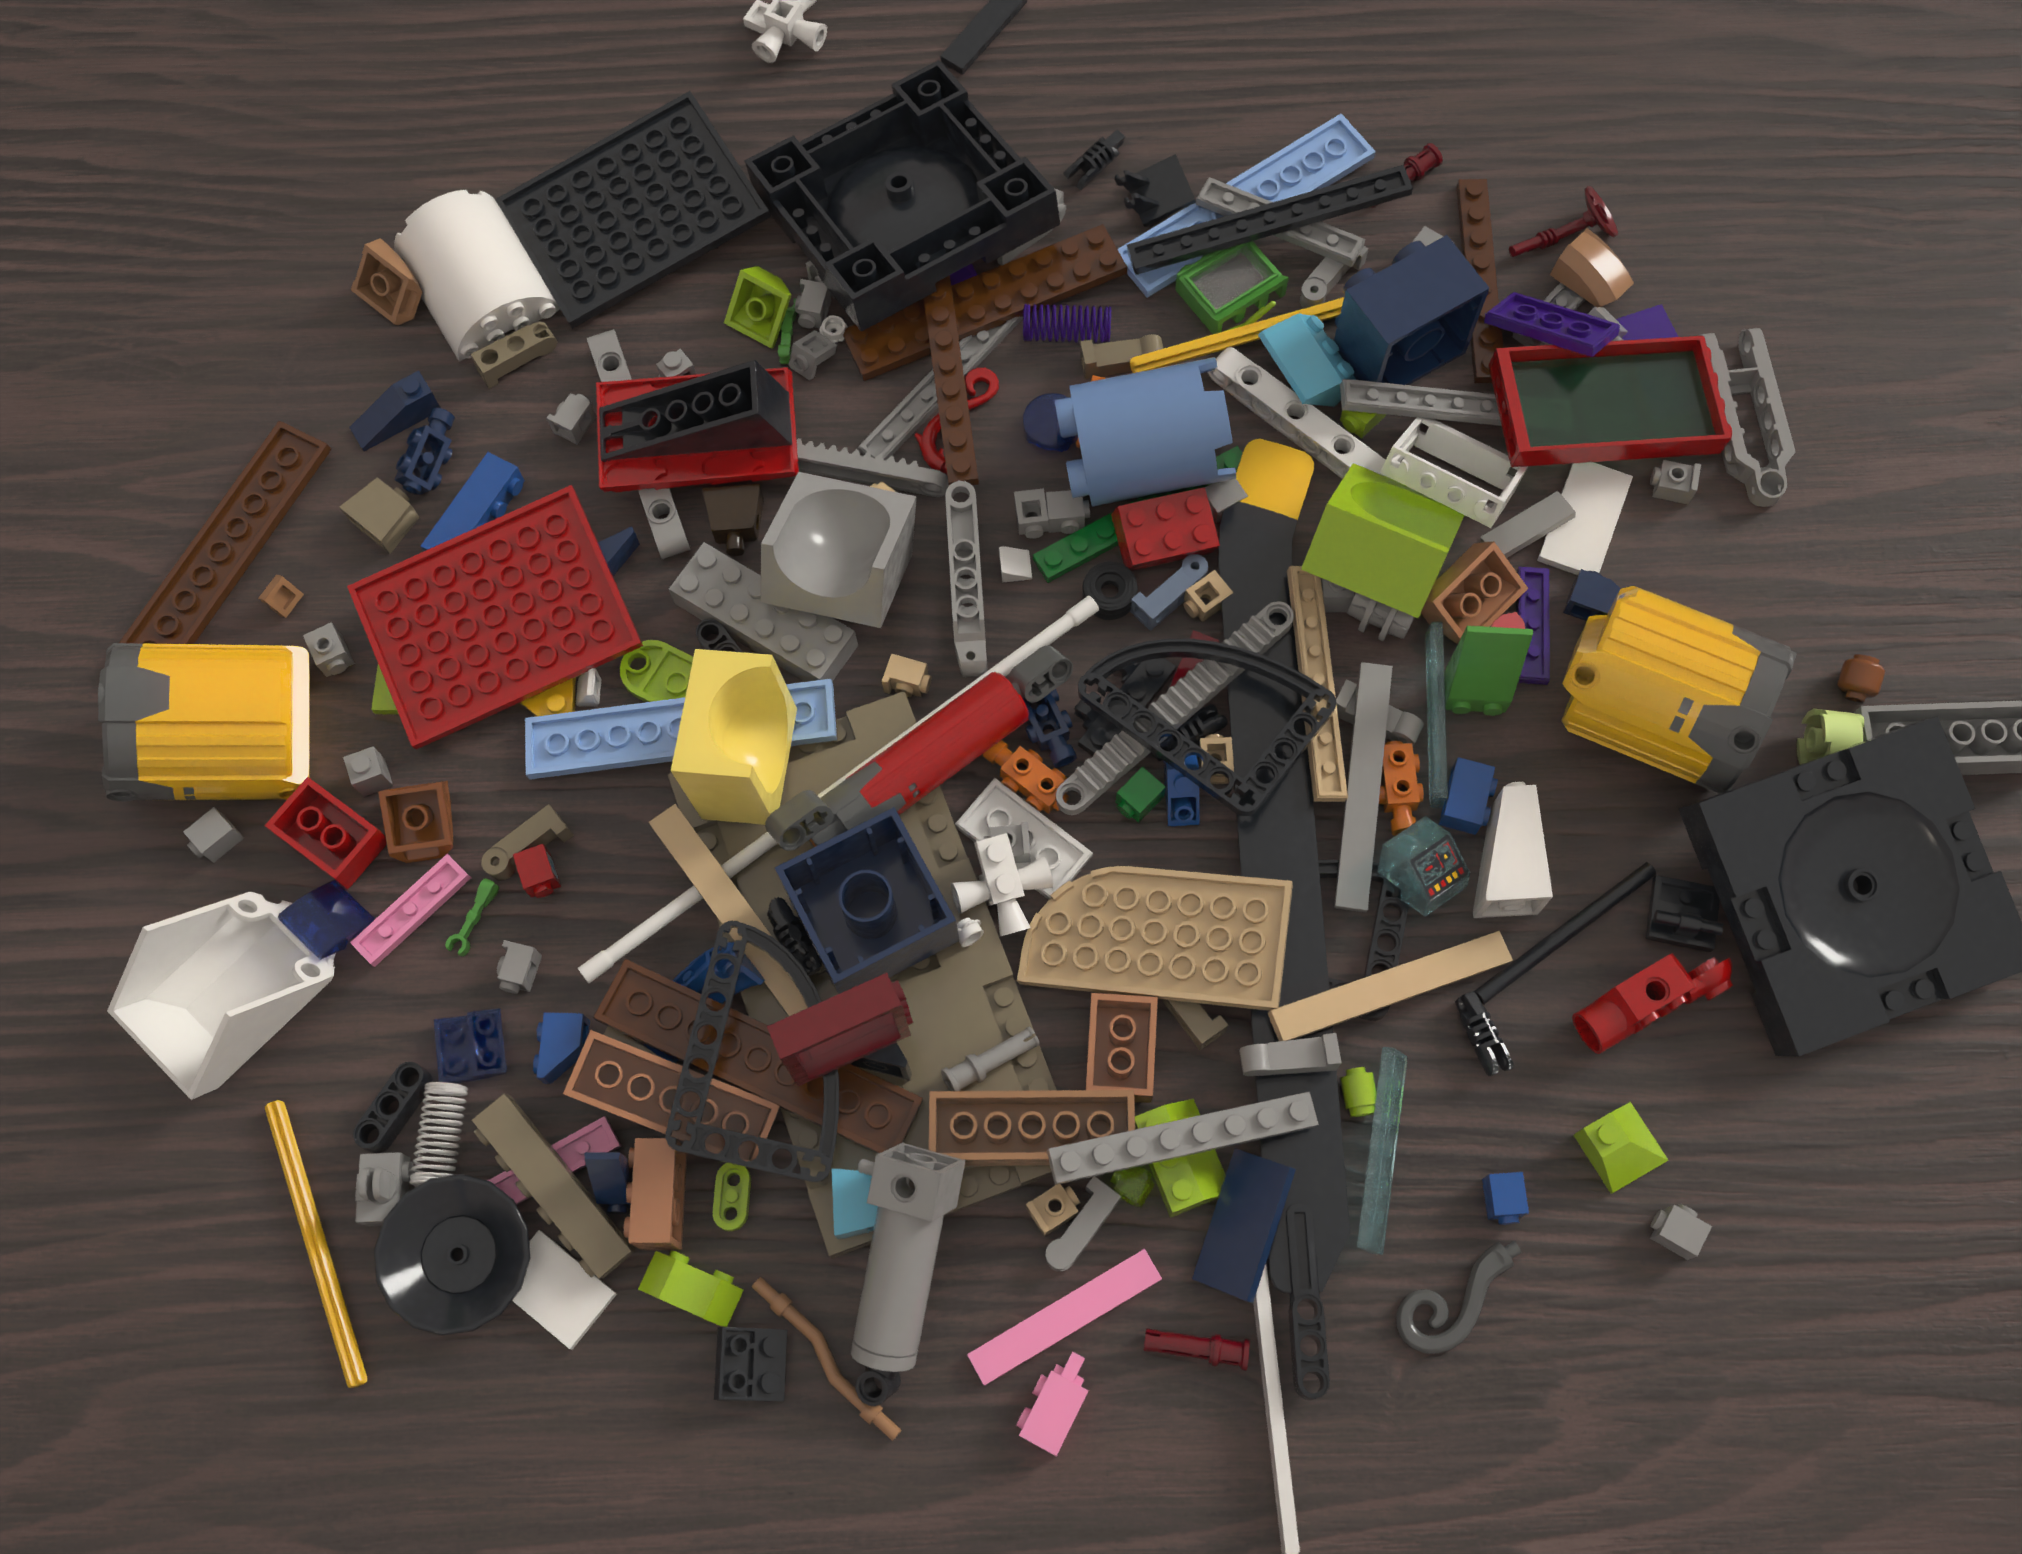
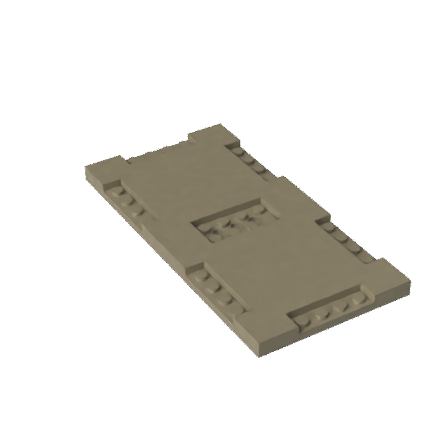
M905 691L846 711V717L836 720V741L791 746L780 807L802 791L810 790L818 795L917 723ZM672 773L667 774L680 811L720 866L767 832L765 825L701 819ZM940 786L899 816L955 917L956 923L968 917L974 921L978 919L981 922L980 927L984 933L978 941L968 947H962L957 942L890 977L892 983L898 980L902 987L911 1018L914 1022L908 1025L911 1036L897 1042L908 1061L912 1073L911 1080L860 1068L923 1098V1102L903 1143L929 1150V1091H949L942 1078L941 1069L945 1067L950 1069L965 1061V1056L969 1054L978 1056L1020 1033L1027 1027L1033 1029L986 902L961 914L956 909L951 891V883L977 881L970 860L967 858ZM809 841L791 851L784 850L777 844L730 878L775 940L777 938L773 933L774 928L767 916L771 900L774 897H782L787 902V905L790 906L794 915L798 917L782 886L775 867L814 848ZM717 918V921H718V924H719V927H720L722 924H721V922L719 921V919ZM724 933L723 937H726L728 942H735L729 933ZM821 962V970L812 974L809 978L813 982L821 1001L838 995ZM764 982L761 985L752 986L741 991L749 1017L768 1026L789 1017ZM1035 1033L1031 1037L1025 1039L1024 1042L1034 1038L1036 1036ZM1039 1045L986 1073L987 1077L981 1083L975 1081L960 1091H1050L1057 1089ZM780 1108L792 1144L818 1151L822 1127ZM839 1135L836 1137L831 1170L828 1176L819 1182L805 1181L808 1189L807 1192L831 1259L870 1245L873 1231L844 1239H837L834 1235L832 1169L858 1171L857 1167L861 1159L875 1162L877 1153ZM797 1152L799 1165L809 1168L811 1176L816 1177L819 1171H825V1165L820 1163V1157L814 1156L813 1161L808 1162L802 1160L805 1153ZM1050 1165L964 1166L957 1207L944 1214V1216L1052 1175Z

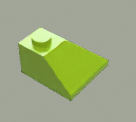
M759 266L742 269L735 285L724 324L772 349L775 347L791 293L781 278Z
M1631 1102L1610 1112L1574 1134L1575 1139L1611 1194L1669 1161Z

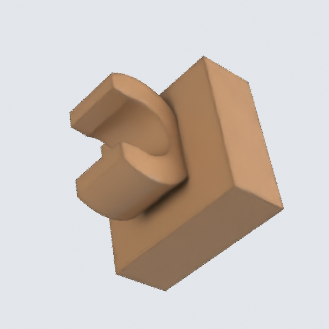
M276 574L258 599L279 616L287 618L304 594L283 576Z

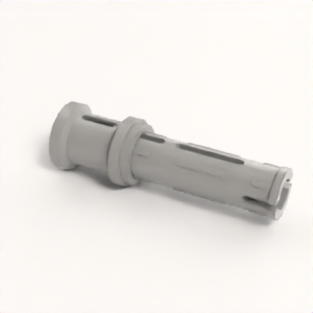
M1027 1027L1020 1033L978 1056L969 1054L965 1056V1061L950 1069L947 1067L941 1069V1075L948 1090L960 1091L975 1081L981 1083L987 1077L986 1073L1039 1046L1037 1036L1024 1042L1025 1039L1035 1033L1031 1027Z

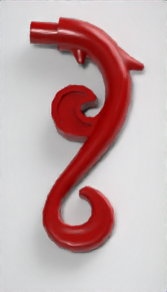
M978 367L972 369L964 378L966 392L970 396L976 395L973 387L977 382H985L989 385L985 394L967 400L969 410L989 401L999 390L997 375L987 368ZM938 413L929 421L922 435L915 433L914 436L918 441L923 459L931 469L941 471L947 475L946 461L943 455L944 450L940 448L938 451L936 447V437L941 429Z

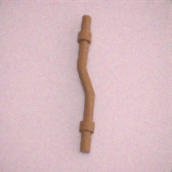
M762 1277L758 1278L752 1285V1288L770 1304V1310L779 1318L781 1316L786 1318L811 1341L829 1383L861 1412L859 1416L869 1425L873 1423L888 1438L894 1441L902 1430L882 1412L883 1407L880 1405L868 1406L859 1399L856 1388L841 1375L822 1332L792 1306L793 1301L786 1294H779Z

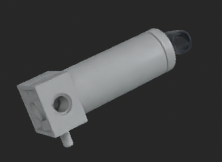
M905 1143L898 1144L877 1154L875 1162L861 1159L857 1167L858 1172L872 1176L867 1203L878 1206L850 1352L854 1360L866 1366L865 1372L856 1381V1393L859 1399L868 1406L880 1405L892 1396L901 1384L899 1372L910 1370L916 1364L944 1214L957 1207L966 1161ZM874 1378L881 1382L882 1389L876 1386Z

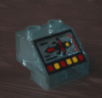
M1426 816L1382 846L1378 873L1402 889L1401 900L1425 917L1468 886L1470 871L1451 833Z

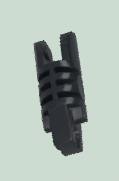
M1117 129L1108 138L1101 137L1063 172V175L1069 179L1082 169L1085 175L1079 179L1076 185L1078 189L1082 190L1120 154L1118 149L1122 146L1125 136Z
M1211 704L1197 711L1177 731L1195 744H1198L1200 738L1215 734L1226 727L1228 720L1224 715H1219L1218 709ZM1167 737L1159 746L1162 750L1172 751L1177 747V742L1174 738ZM1152 753L1158 761H1162L1161 758Z
M774 897L769 904L770 907L767 912L768 919H770V923L774 928V935L778 942L788 949L802 965L808 976L821 970L822 965L799 917L794 915L790 906L787 905V902L782 897Z
M1473 991L1459 997L1455 1003L1460 1014L1462 1026L1464 1029H1467L1466 1034L1472 1046L1476 1047L1474 1049L1485 1073L1488 1076L1497 1074L1499 1068L1504 1071L1513 1069V1060L1502 1038H1499V1032L1495 1027L1494 1021L1489 1019L1491 1017L1490 1013L1483 1006L1476 993Z

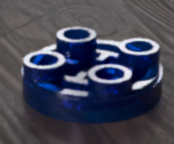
M1057 393L1044 394L1028 404L1023 416V427L1028 442L1043 449L1060 452L1070 448L1071 444L1078 438V435L1066 438L1061 437L1054 401L1068 398L1067 396Z

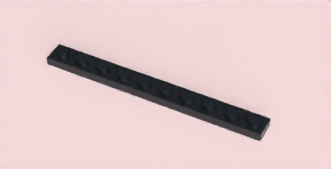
M1400 165L1127 244V253L1134 273L1137 275L1412 195L1413 187L1404 165Z

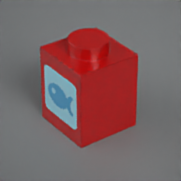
M544 844L513 854L523 889L531 898L548 896L554 892V889L561 887L551 853Z

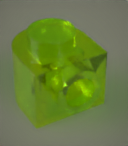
M1140 1166L1116 1171L1110 1182L1115 1184L1113 1190L1121 1196L1123 1201L1140 1209L1155 1186L1154 1182L1150 1180L1152 1174Z

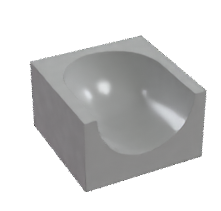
M798 472L761 542V602L881 628L912 556L916 496Z

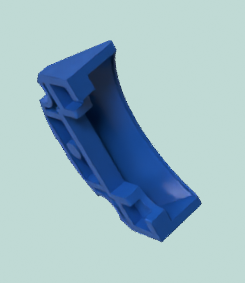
M728 942L726 951L723 949L719 950L718 954L728 953L738 958L739 952H732L734 942ZM713 948L694 959L673 981L702 994ZM745 953L734 995L749 987L761 985L765 981ZM721 960L715 966V974L720 978H728L734 972V965L728 960ZM714 992L708 996V998L721 1004L726 1002L725 997L721 993ZM644 1043V1046L661 1058L673 1063L678 1061V1059Z

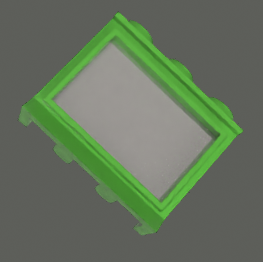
M1251 241L1203 255L1200 260L1192 265H1185L1177 273L1175 290L1212 334H1217L1222 331L1223 323L1230 318L1236 324L1240 323L1245 317L1246 308L1252 304H1255L1258 309L1266 306L1271 292L1275 291L1280 298L1285 296L1289 277L1283 276L1257 245Z

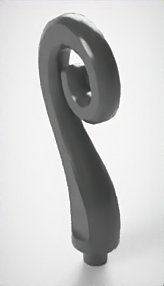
M1512 1241L1508 1245L1503 1246L1500 1242H1497L1481 1254L1471 1269L1458 1318L1450 1328L1440 1334L1430 1336L1421 1333L1414 1324L1413 1313L1421 1304L1431 1306L1433 1315L1430 1317L1428 1324L1433 1329H1439L1446 1323L1449 1314L1444 1298L1437 1292L1429 1289L1416 1290L1408 1294L1401 1301L1396 1313V1325L1402 1340L1412 1349L1426 1354L1447 1352L1461 1344L1476 1325L1491 1282L1513 1267L1512 1258L1522 1253L1517 1243Z

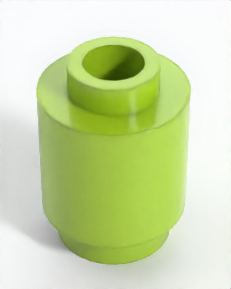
M1365 1067L1345 1070L1346 1076L1341 1077L1340 1082L1345 1109L1349 1110L1350 1117L1376 1114V1105H1379L1373 1073H1366Z

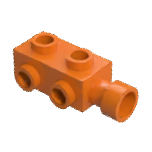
M1003 740L983 753V757L990 763H997L1001 766L1000 777L1003 778L1001 783L1014 793L1019 791L1027 797L1025 801L1039 812L1044 810L1048 814L1053 808L1057 811L1060 810L1056 802L1057 788L1067 777L1058 769L1053 768L1051 770L1043 764V759L1038 753L1032 749L1027 751L1021 746L1013 753L1008 749V744ZM1023 763L1028 768L1026 770H1019L1017 765ZM1047 782L1052 788L1049 790L1043 789L1041 784ZM1065 793L1063 795V800L1066 803L1069 799V796Z
M1401 741L1385 743L1379 804L1384 805V813H1393V819L1390 821L1392 835L1398 837L1417 833L1416 818L1412 816V811H1416L1419 803L1424 800L1422 783H1417L1416 773L1420 771L1419 755L1413 753L1412 743L1403 744ZM1394 759H1403V761L1397 762ZM1402 785H1405L1407 787V791L1402 792L1398 790V788H1400Z

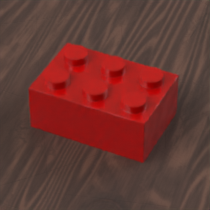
M1205 487L1117 506L1111 514L1123 563L1131 571L1183 560L1192 554H1210L1220 546Z
M309 777L300 784L264 825L278 838L347 890L387 845L386 836L379 829Z

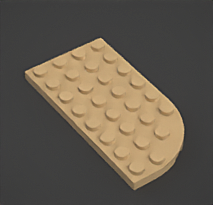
M1131 866L1100 868L1092 870L1090 874L1072 882L1069 880L1050 895L1051 898L1039 913L1036 912L1030 923L1031 928H1028L1024 938L1017 982L1020 985L1106 994L1158 997V999L1271 1011L1278 1009L1280 1003L1293 883L1288 880Z

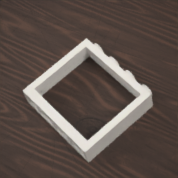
M1417 417L1392 446L1380 473L1492 528L1516 491L1528 466L1512 467L1518 470L1513 477L1507 474L1511 467L1508 455L1435 419ZM1421 423L1429 426L1426 433L1419 430ZM1415 446L1503 491L1500 496L1494 495L1409 451ZM1488 500L1495 502L1492 508L1486 506Z

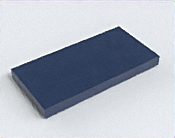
M1236 1148L1234 1149L1192 1277L1193 1280L1247 1302H1254L1296 1169Z

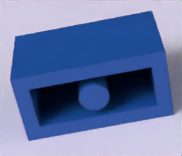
M1459 757L1456 759L1451 769L1438 825L1476 835L1482 825L1487 826L1491 813V808L1486 807L1488 796H1494L1498 779L1493 778L1495 767Z

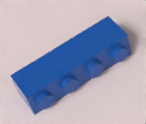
M487 452L421 544L423 551L503 516L507 505L523 488L525 480L518 467Z

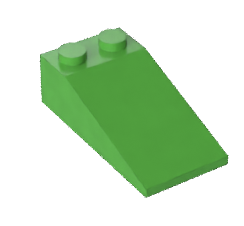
M1466 626L1443 674V710H1452L1453 713L1457 714L1478 711L1489 716L1505 713L1513 700L1533 636V629Z

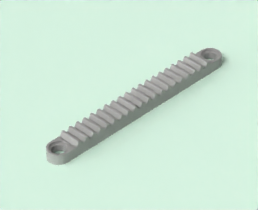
M797 439L798 467L801 472L869 485L873 483L878 485L880 482H885L895 490L932 497H942L946 494L948 476L938 470L918 467L915 460L908 465L905 458H902L897 463L894 460V456L883 460L882 454H878L875 458H872L871 453L868 451L864 456H860L857 449L852 454H849L847 447H844L839 452L836 449V445L825 449L824 443L814 447L813 441L802 445L801 439Z
M1272 602L1257 615H1253L1247 623L1242 624L1238 631H1234L1229 639L1223 641V644L1237 646L1262 655L1289 632L1294 618L1293 610L1284 602ZM1279 612L1286 617L1287 621L1282 625H1274L1269 620V616L1272 613ZM1204 659L1201 663H1197L1192 671L1189 670L1184 678H1180L1175 686H1171L1167 693L1162 694L1156 702H1152L1148 710L1177 730L1245 669ZM1145 718L1137 719L1133 724L1134 728L1141 733L1148 732L1152 727L1151 722ZM1124 731L1115 734L1110 742H1106L1101 750H1097L1092 758H1088L1081 767H1077L1075 772L1057 788L1056 802L1058 808L1068 815H1077L1083 812L1151 751ZM1163 737L1159 741V744H1161L1167 737ZM1071 790L1077 791L1081 795V800L1075 805L1066 804L1063 800V795Z

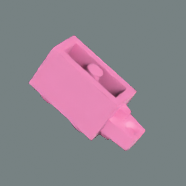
M1072 1352L1065 1368L1056 1364L1048 1377L1041 1375L1032 1393L1038 1396L1032 1410L1025 1407L1016 1425L1022 1429L1019 1434L1020 1437L1054 1456H1057L1088 1393L1087 1389L1081 1387L1084 1379L1077 1375L1085 1358L1075 1352Z

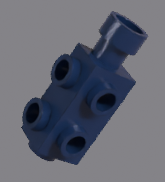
M437 407L432 408L428 418L429 426L425 425L417 429L415 428L407 438L409 446L406 453L399 458L396 464L398 472L394 479L402 484L403 489L407 492L420 495L435 490L440 484L442 475L438 472L441 464L445 465L453 452L449 448L452 440L444 436L446 431L451 429L455 420L454 415L449 411ZM423 446L426 449L425 453H422Z
M1053 690L1037 702H1029L1023 698L1029 711L1028 726L1025 727L1030 742L1032 744L1037 742L1041 752L1046 749L1050 750L1049 757L1055 768L1067 766L1075 761L1077 755L1072 745L1066 742L1069 740V728L1073 727L1067 711L1063 710L1060 712L1056 704L1060 700L1057 690ZM1039 703L1040 705L1034 710L1030 707L1031 704ZM1046 729L1053 730V732L1046 735L1043 733Z

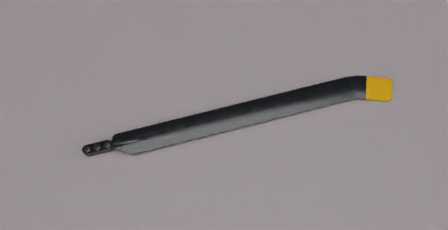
M1254 439L1244 448L1236 472V479L1248 497L1224 510L1219 530V576L1234 592L1221 602L1224 640L1229 639L1234 631L1240 629L1242 624L1247 623L1253 615H1257L1272 602H1284L1291 607L1287 570L1290 566H1293L1292 540L1314 471V461L1304 451L1264 439ZM1279 612L1272 613L1269 616V620L1274 625H1282L1287 621L1286 617ZM1292 623L1289 632L1262 655L1299 672ZM1246 669L1227 685L1234 772L1242 778L1245 777L1302 705V695L1274 680ZM1299 721L1294 724V730L1297 734L1306 735L1305 721ZM1279 745L1275 748V754L1280 759L1286 760L1293 755L1291 748L1287 745ZM1307 747L1253 815L1240 816L1236 814L1241 876L1288 880L1293 883L1279 1007L1329 990L1312 781ZM1260 769L1256 772L1257 780L1263 784L1270 783L1274 779L1273 773L1268 769ZM1234 784L1235 794L1241 798L1239 804L1243 807L1247 803L1253 805L1251 803L1252 796L1249 794L1245 797L1240 796L1236 793L1238 785ZM1250 1009L1253 1044L1279 1042L1267 1014L1268 1010ZM1333 1026L1297 1039L1322 1037L1323 1034L1333 1033ZM1337 1071L1255 1076L1257 1103L1310 1092L1319 1124L1313 1128L1260 1139L1262 1158L1296 1169L1268 1255L1269 1277L1275 1289L1289 1294L1288 1317L1293 1384L1296 1393L1305 1400L1318 1399L1325 1395L1329 1389L1330 1378L1325 1316L1320 1293L1323 1292L1350 1234ZM1305 1301L1313 1306L1314 1317L1311 1320H1305L1300 1317L1297 1311L1299 1302ZM1303 1337H1310L1316 1342L1317 1352L1314 1356H1307L1301 1351L1300 1342ZM1312 1373L1318 1377L1320 1381L1318 1392L1310 1393L1304 1388L1303 1378L1305 1374Z

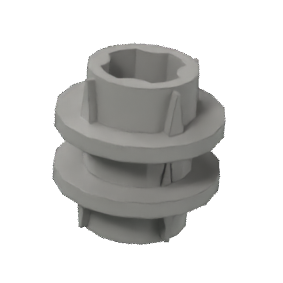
M1355 593L1347 612L1350 616L1361 621L1358 630L1363 633L1369 624L1382 629L1378 640L1383 642L1388 634L1404 639L1415 618L1358 593Z

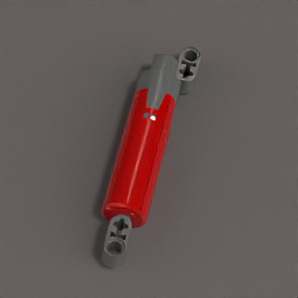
M1047 645L1041 647L1011 670L1008 679L998 672H991L848 776L846 780L821 798L814 791L810 790L797 794L768 816L765 823L766 831L784 850L791 851L799 848L807 841L813 847H816L895 807L899 815L1027 722L1029 711L1023 698L1029 702H1037L1043 699L1070 678L1073 672V663L1054 647Z

